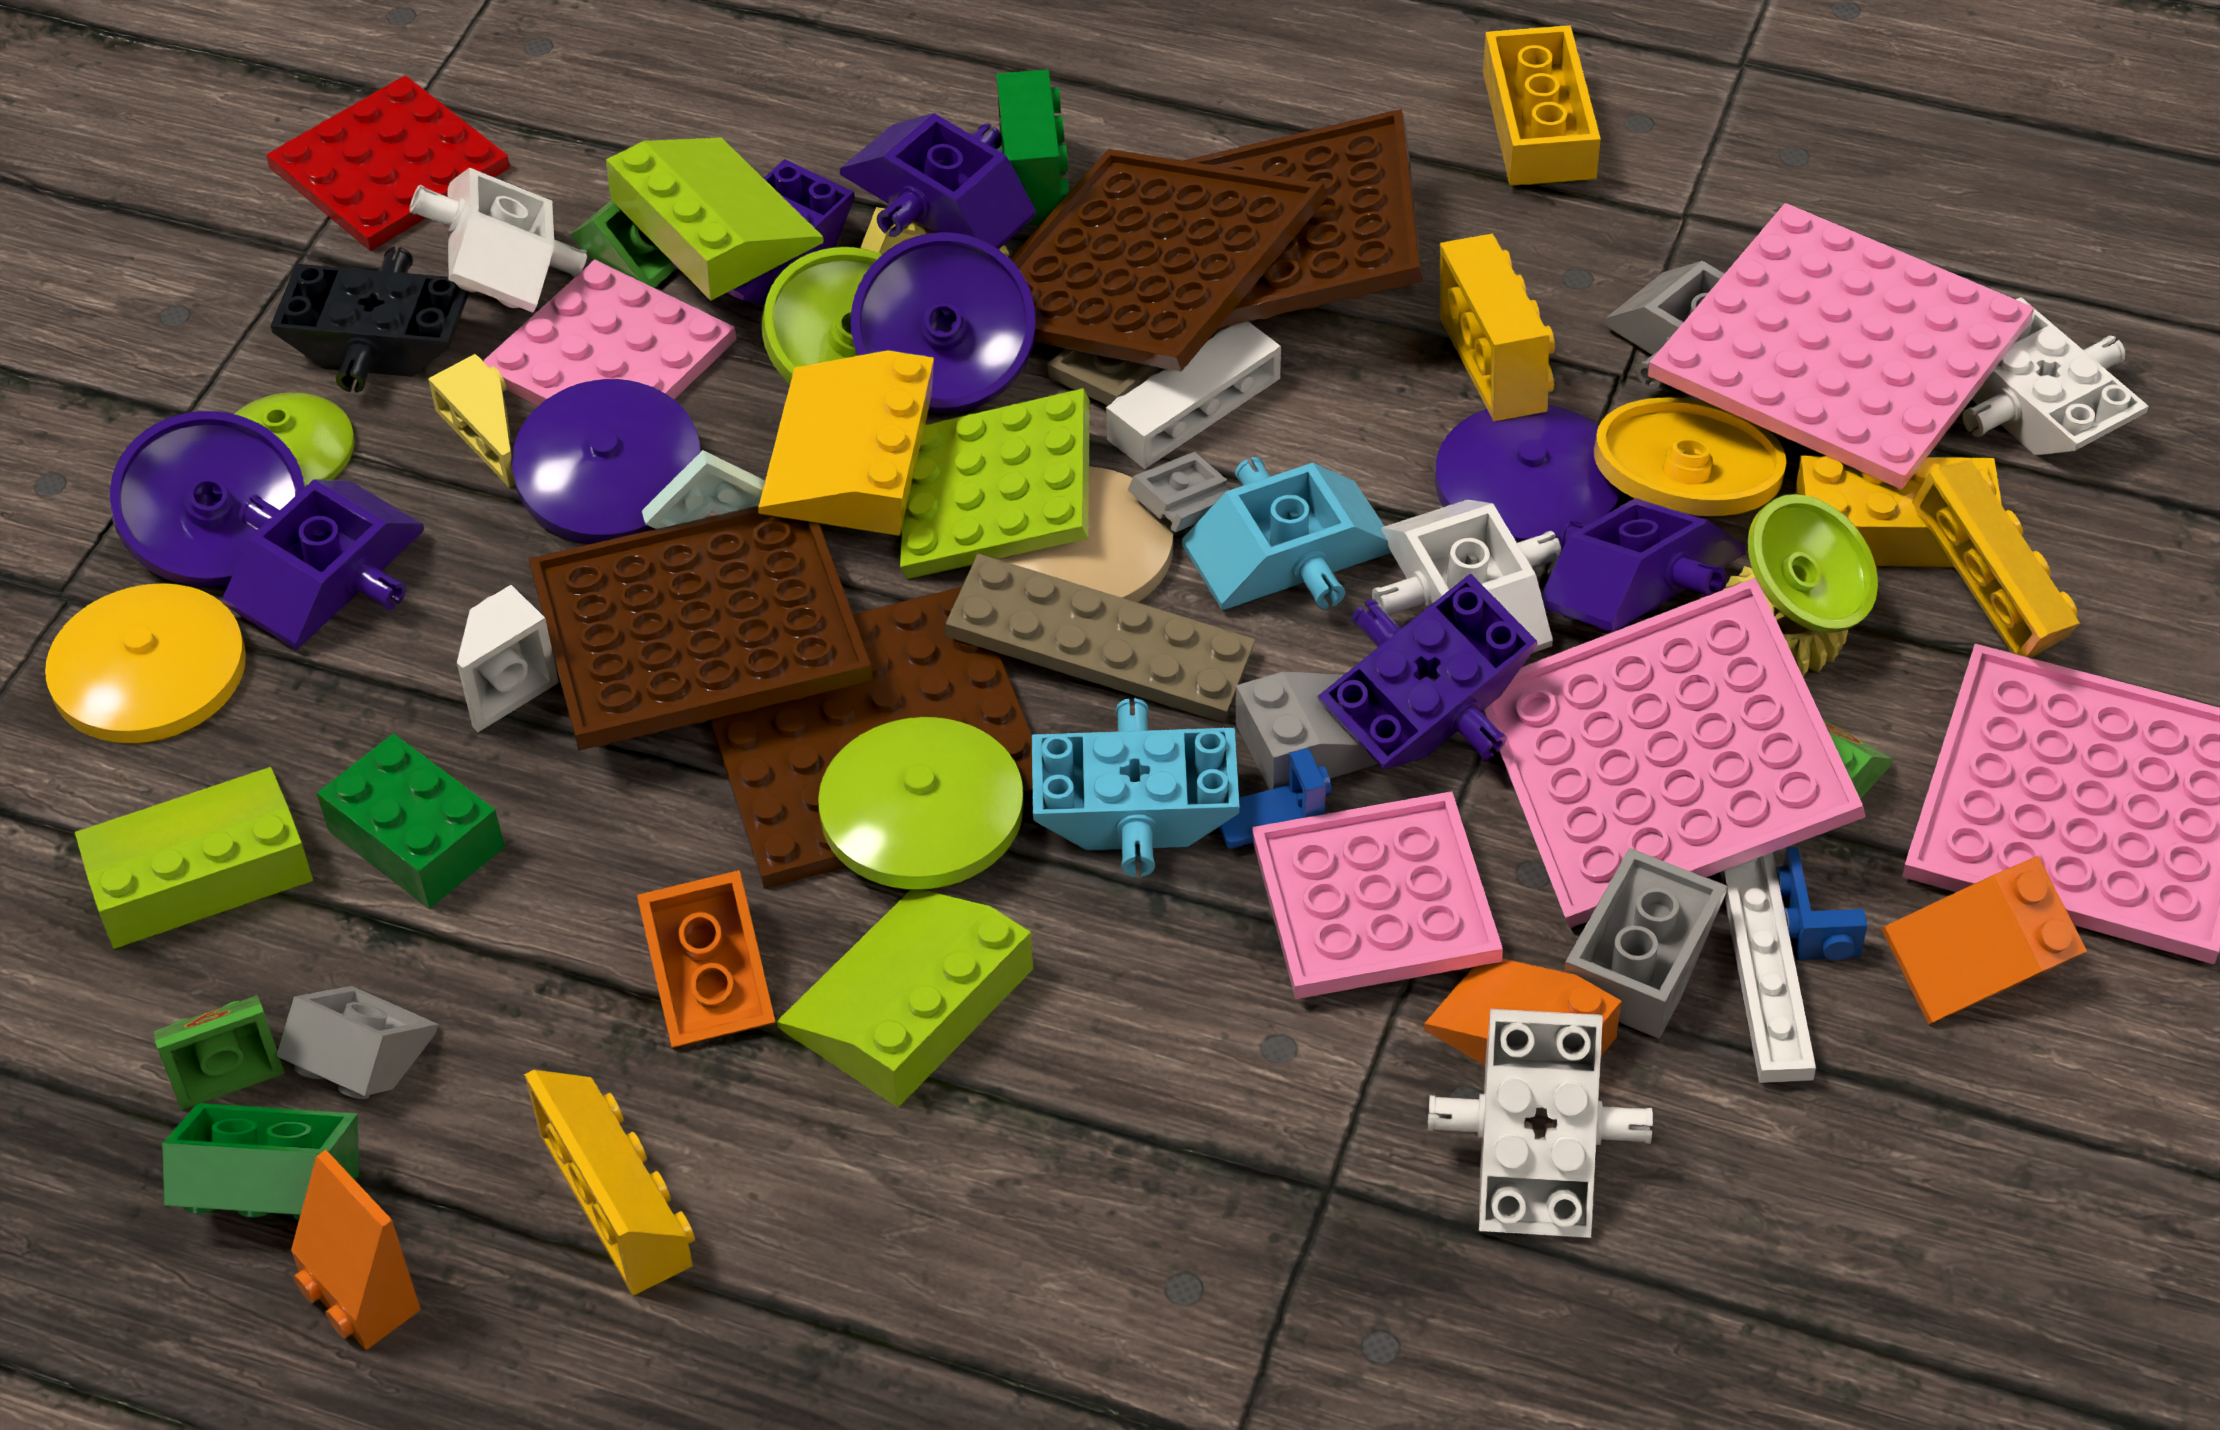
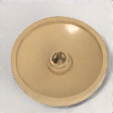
M1089 466L1088 539L1004 557L998 560L1138 603L1155 590L1170 567L1173 556L1172 522L1167 517L1159 519L1128 491L1133 479L1132 477L1114 470Z

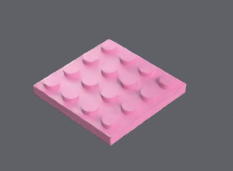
M594 260L483 362L489 368L494 366L499 370L506 383L507 391L537 406L563 389L579 383L600 379H623L640 382L652 386L675 399L737 339L734 326Z
M1452 791L1252 827L1253 844L1295 999L1502 962L1503 948Z

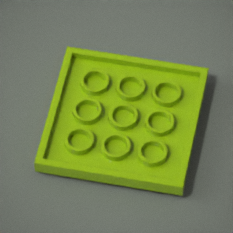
M1084 388L925 425L902 525L900 568L907 579L973 565L978 553L1000 559L1088 539L1090 401Z

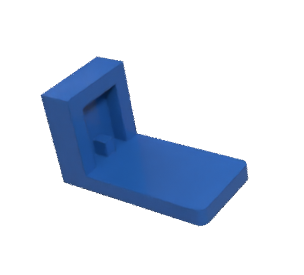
M1309 748L1290 752L1289 785L1240 797L1239 814L1219 826L1226 846L1228 848H1235L1253 843L1252 827L1325 814V796L1331 795V783L1326 768L1323 765H1316Z
M1787 847L1783 866L1776 867L1781 896L1785 898L1787 908L1784 911L1790 939H1794L1797 959H1829L1839 961L1847 958L1861 957L1868 926L1864 909L1811 911L1798 847Z

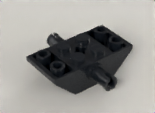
M394 246L386 250L379 271L296 264L270 327L273 334L322 368L339 370L336 375V383L341 389L351 392L354 381L357 379L354 391L358 393L365 388L369 373L413 377L449 349L470 292L460 288L455 282L450 281L447 276L408 273L413 264L412 254L408 250L399 247L397 255L393 260L396 251Z

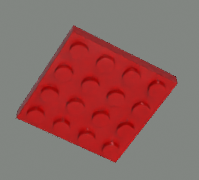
M406 75L266 154L271 170L369 251L426 219V217L409 212L412 197L419 185L448 197L450 182L469 168L494 178L510 169L509 158L505 152Z

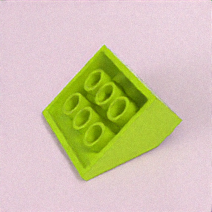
M722 137L642 141L606 159L611 200L710 301L823 243V236Z
M271 767L75 832L87 878L113 949L313 881L300 837Z
M911 889L776 1021L777 1028L898 1108L1033 970L1031 931L991 906L922 889Z

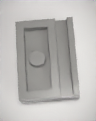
M1192 452L1134 475L1128 491L1159 519L1167 517L1172 522L1171 529L1174 532H1178L1196 524L1218 499L1230 489L1225 486L1227 482L1225 477L1196 452Z

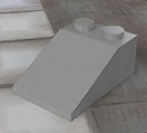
M1279 672L1236 685V726L1269 790L1289 785V753L1309 748L1317 766L1323 765L1326 768L1330 779L1378 764L1318 700V695L1343 675Z
M1629 848L1565 962L1564 972L1576 974L1620 999L1622 1003L1619 1023L1660 1039L1681 1000L1724 899L1727 886Z

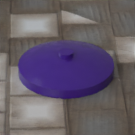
M940 232L919 235L887 250L870 266L863 276L855 293L851 309V333L857 356L889 350L934 358L929 413L944 414L967 411L988 403L1010 387L1024 369L1030 357L1035 339L1036 321L1033 297L1018 267L1003 252L991 244L959 233Z
M600 379L579 383L557 392L541 403L528 416L519 430L514 443L512 469L518 495L527 511L538 523L563 538L579 543L593 544L654 530L655 528L645 524L642 510L701 452L697 430L691 418L673 398L652 386L640 382L623 379Z
M1549 404L1547 412L1494 422L1487 409L1479 411L1460 422L1451 430L1442 442L1436 459L1435 486L1442 507L1465 500L1493 503L1517 543L1543 535L1548 531H1553L1555 538L1559 540L1562 528L1565 524H1570V521H1576L1587 526L1619 508L1624 492L1616 488L1604 477L1595 462L1594 446L1599 426L1574 411Z
M197 411L162 420L143 431L128 445L120 456L112 475L110 504L116 532L125 548L140 564L153 573L176 583L198 587H218L229 584L249 537L257 531V529L249 524L240 521L239 512L243 503L247 500L256 507V504L252 503L249 497L258 495L264 501L280 510L305 486L296 458L286 444L272 431L251 419L218 411Z

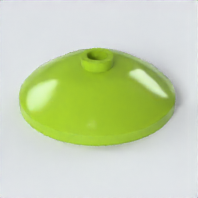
M279 393L257 399L235 413V415L251 419L263 425L286 444L301 469L305 487L313 479L333 480L346 467L353 454L355 439L351 422L339 406L325 398L305 393Z
M1799 494L1778 497L1757 513L1752 521L1748 535L1749 559L1754 576L1763 593L1781 613L1799 625L1825 633H1835L1850 629L1869 614L1876 601L1878 591L1877 569L1866 541L1846 516L1820 499Z

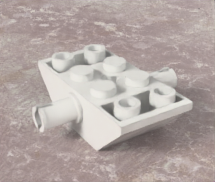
M472 168L467 169L450 182L448 197L426 189L422 185L417 187L412 197L409 208L410 213L418 214L446 225V230L448 231L449 280L455 282L466 291H478L498 299L499 302L507 307H520L534 312L549 266L571 274L573 277H576L584 268L587 251L577 249L554 239L552 201Z
M2022 297L2016 299L2020 302L2030 305ZM2034 309L2029 325L1972 398L1978 405L1964 410L1963 422L1969 432L1979 426L1972 433L1975 437H1980L1992 428L2001 425L2034 455L2076 451L2146 414L2149 406L2106 370L2113 365L2120 364L2125 359V349L2119 340L2115 342L2116 337L2109 335L2103 338L2102 341L2082 350Z
M1465 500L1381 528V531L1388 540L1390 551L1407 578L1406 580L1372 590V599H1375L1388 615L1419 605L1423 609L1428 608L1471 573L1537 640L1538 645L1532 653L1552 647L1553 639L1537 577L1532 568L1558 560L1562 550L1558 538H1555L1553 531H1548L1543 535L1517 543L1494 504L1474 500Z
M1490 1009L1484 1094H1479V1099L1443 1098L1429 1095L1428 1131L1477 1132V1138H1482L1479 1231L1591 1238L1596 1145H1600L1601 1140L1636 1141L1651 1144L1652 1108L1603 1107L1602 1101H1598L1602 1015ZM1536 1108H1546L1548 1117L1553 1119L1552 1123L1545 1124L1544 1129L1535 1130L1532 1123L1524 1122L1525 1117L1531 1118L1535 1116Z

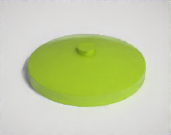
M854 247L823 249L797 259L776 278L768 293L762 315V337L771 362L789 384L791 383L794 367L857 356L851 333V309L854 296L865 273L883 254Z
M937 717L896 720L875 727L852 740L835 756L828 766L820 785L818 798L822 831L828 845L838 859L852 871L868 880L902 889H932L949 886L984 871L994 864L1011 846L1020 829L1024 811L1023 786L1020 772L1009 752L993 737L974 726Z

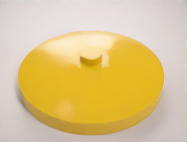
M1650 398L1627 403L1616 408L1601 421L1594 446V458L1599 470L1616 488L1634 499H1640L1696 516L1735 515L1765 505L1779 492L1786 469L1784 449L1779 440L1768 429L1705 401L1687 398Z
M178 584L139 585L116 591L92 602L63 626L48 652L45 668L46 682L58 712L78 731L100 740L115 743L152 742L188 731L216 713L229 700L240 683L246 663V651L238 622L231 611L217 598L202 590Z

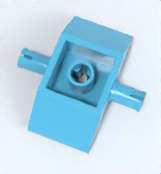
M1251 457V462L1256 468L1255 471L1247 459L1242 461L1236 468L1235 475L1243 486L1226 491L1182 539L1183 548L1221 610L1301 583L1306 584L1318 607L1322 609L1329 608V604L1324 598L1325 595L1334 607L1344 598L1345 589L1338 582L1333 572L1391 553L1388 547V540L1381 531V528L1385 526L1354 480L1315 463L1270 476L1260 458Z
M1134 698L1135 715H1130L1129 699L1121 701L1116 707L1118 732L1032 735L1033 820L1085 850L1122 849L1121 868L1126 875L1136 877V859L1141 861V877L1147 876L1154 871L1153 848L1189 847L1239 814L1235 728L1148 731V705L1143 700Z

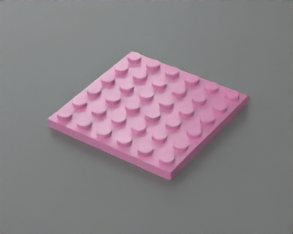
M1784 203L1649 362L1648 376L1897 488L1903 489L2032 320L2034 307Z
M1756 578L1521 667L1503 694L1484 709L1486 717L1501 733L1507 736L1505 745L1499 751L1569 929L1589 921L1629 848L1703 877H1708L1866 817L1863 804Z
M1975 644L1909 849L1902 877L1958 892L1989 876L2039 856L2075 926L2215 964L2220 950V708Z

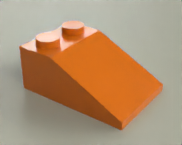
M2039 856L1989 876L1881 928L1928 1025L2058 968L2087 952Z
M740 870L637 895L672 1049L776 1024Z
M1502 959V962L1473 967L1424 1023V1030L1485 1066L1490 1009L1598 1014L1603 1016L1602 1056L1617 1038L1622 1001L1576 974Z
M325 1149L316 1156L291 1248L299 1271L293 1276V1279L308 1301L314 1303L320 1299L328 1308L325 1314L333 1328L342 1338L346 1339L352 1335L365 1350H368L421 1311L392 1219Z

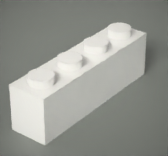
M1248 321L1220 330L1205 343L1182 372L1164 369L1159 373H1155L1144 383L1126 395L1116 398L1112 404L1107 406V440L1142 468L1146 469L1278 381L1281 368V346Z

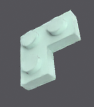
M702 450L642 510L645 524L659 529L705 518L711 511L724 514L759 506L765 480Z

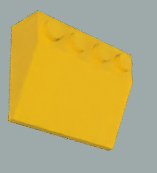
M887 350L794 367L758 513L900 536L932 396L934 358Z

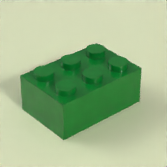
M1049 69L996 73L999 126L1002 136L1001 151L1002 154L1008 157L1036 210L1035 217L1026 226L1041 225L1069 193L1068 178H1060L1061 175H1066V171H1068L1066 144L1062 145V142H1065L1063 116H1054V113H1061L1059 87H1051Z
M394 733L317 792L327 830L428 909L505 848L496 809Z
M197 1103L162 1143L164 1206L183 1207L186 1212L195 1214L208 1213L215 1209L238 1210V1213L245 1217H261L269 1213L292 1214L295 1219L299 1220L314 1162L318 1154L326 1149L354 1180L358 1177V1113Z

